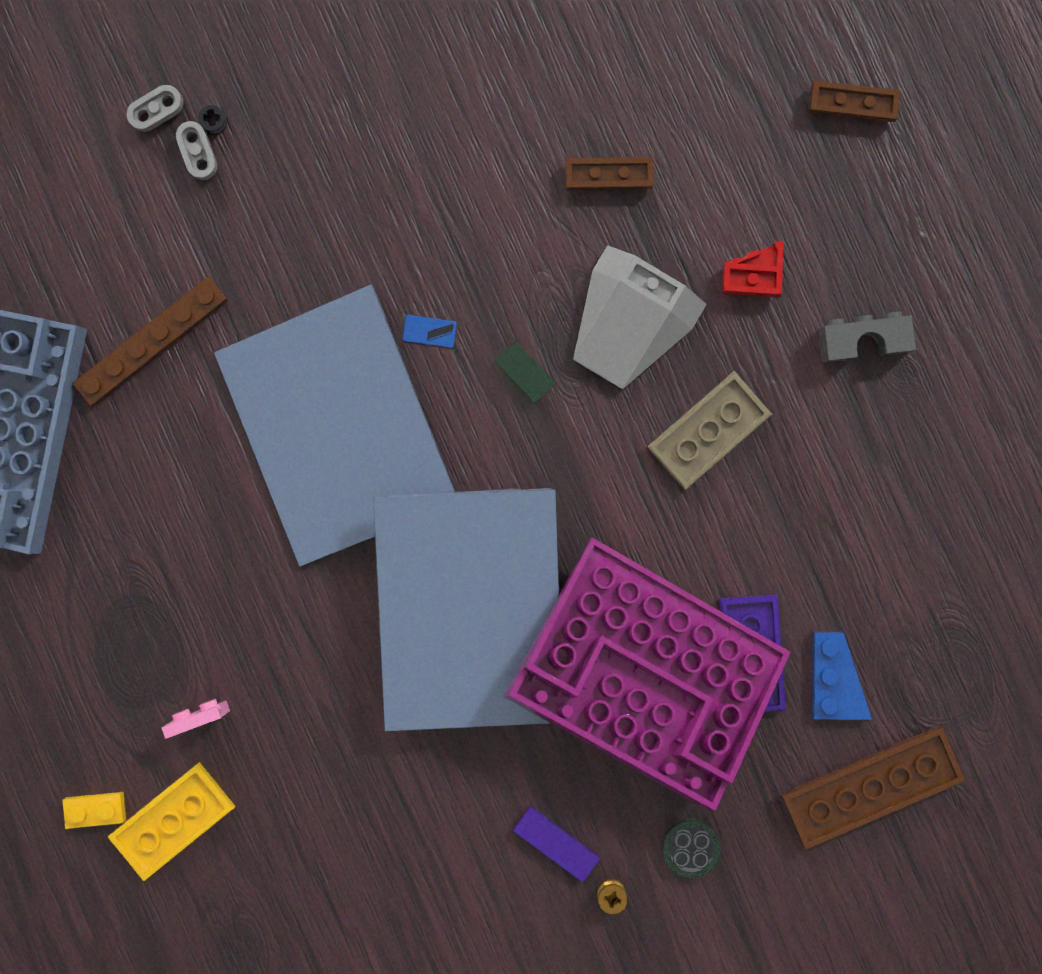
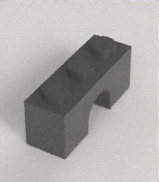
M902 312L884 314V319L873 320V315L855 317V322L844 323V319L826 321L827 326L818 329L822 363L857 358V342L862 335L870 336L876 341L879 356L903 354L916 350L912 315L902 316Z

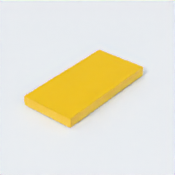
M199 762L111 833L108 838L140 878L145 881L233 810L235 805Z

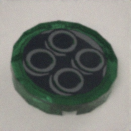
M693 818L683 819L675 823L665 833L662 843L663 856L669 868L679 876L687 878L702 877L711 872L718 863L721 852L719 839L714 830L704 821Z

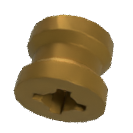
M607 879L599 885L597 889L598 903L604 912L617 914L625 909L627 895L620 881Z

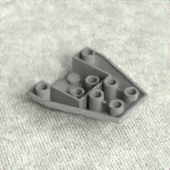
M607 245L592 271L573 360L617 387L624 389L693 329L707 304L687 286L639 257Z

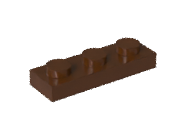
M814 80L811 85L808 112L895 122L898 118L901 90Z
M653 157L566 158V190L653 189Z

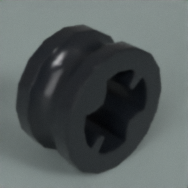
M208 105L201 109L198 119L205 131L214 135L222 133L227 127V117L223 111L215 105ZM213 113L220 118L219 122L215 121L217 124L215 126H211L206 121L207 117L211 119L209 115Z

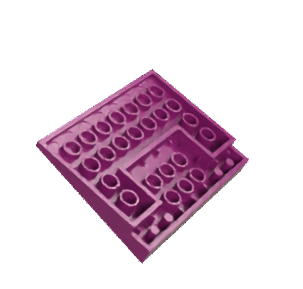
M590 538L504 697L707 811H716L727 784H732L791 652L598 540Z

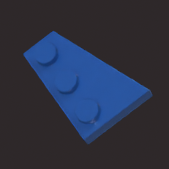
M813 631L812 718L872 720L844 633Z

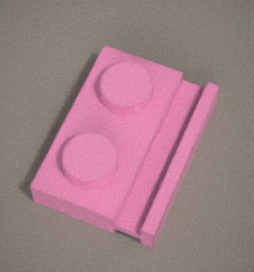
M216 699L200 704V710L190 713L189 709L172 715L173 720L162 727L165 739L222 718V716L230 711L227 701L217 703Z

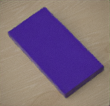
M778 595L719 598V611L781 646ZM783 671L764 712L786 710Z

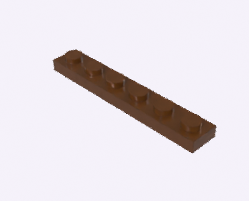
M207 276L72 384L90 406H95L226 303L228 298L213 279Z

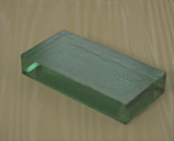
M517 341L495 360L534 403L556 384Z

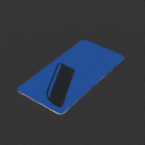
M406 315L403 341L452 348L454 347L457 322Z

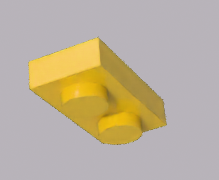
M124 792L66 797L63 799L65 829L120 824L126 821Z

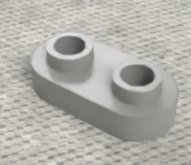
M171 85L159 86L130 104L127 109V119L138 131H151L180 113L184 103L183 97ZM173 99V104L166 107V100ZM148 113V119L142 122L140 120L141 116Z
M187 121L182 123L176 131V140L186 168L196 179H210L217 171V161L207 133L196 122ZM194 134L197 135L196 142L189 143V137ZM203 161L207 162V168L199 170V164Z

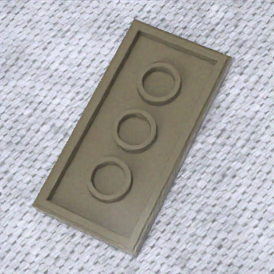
M733 371L649 444L647 448L677 483L686 490L769 418L772 413L739 375Z

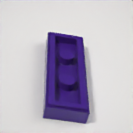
M531 805L513 828L515 833L582 882L600 860L596 853Z

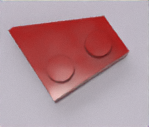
M784 241L775 242L772 246L760 251L750 252L743 258H735L725 262L723 266L722 294L780 298L782 295Z

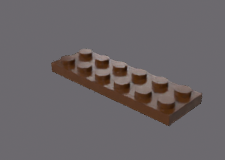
M937 726L786 791L781 796L805 850L960 784L965 781V778L943 728Z

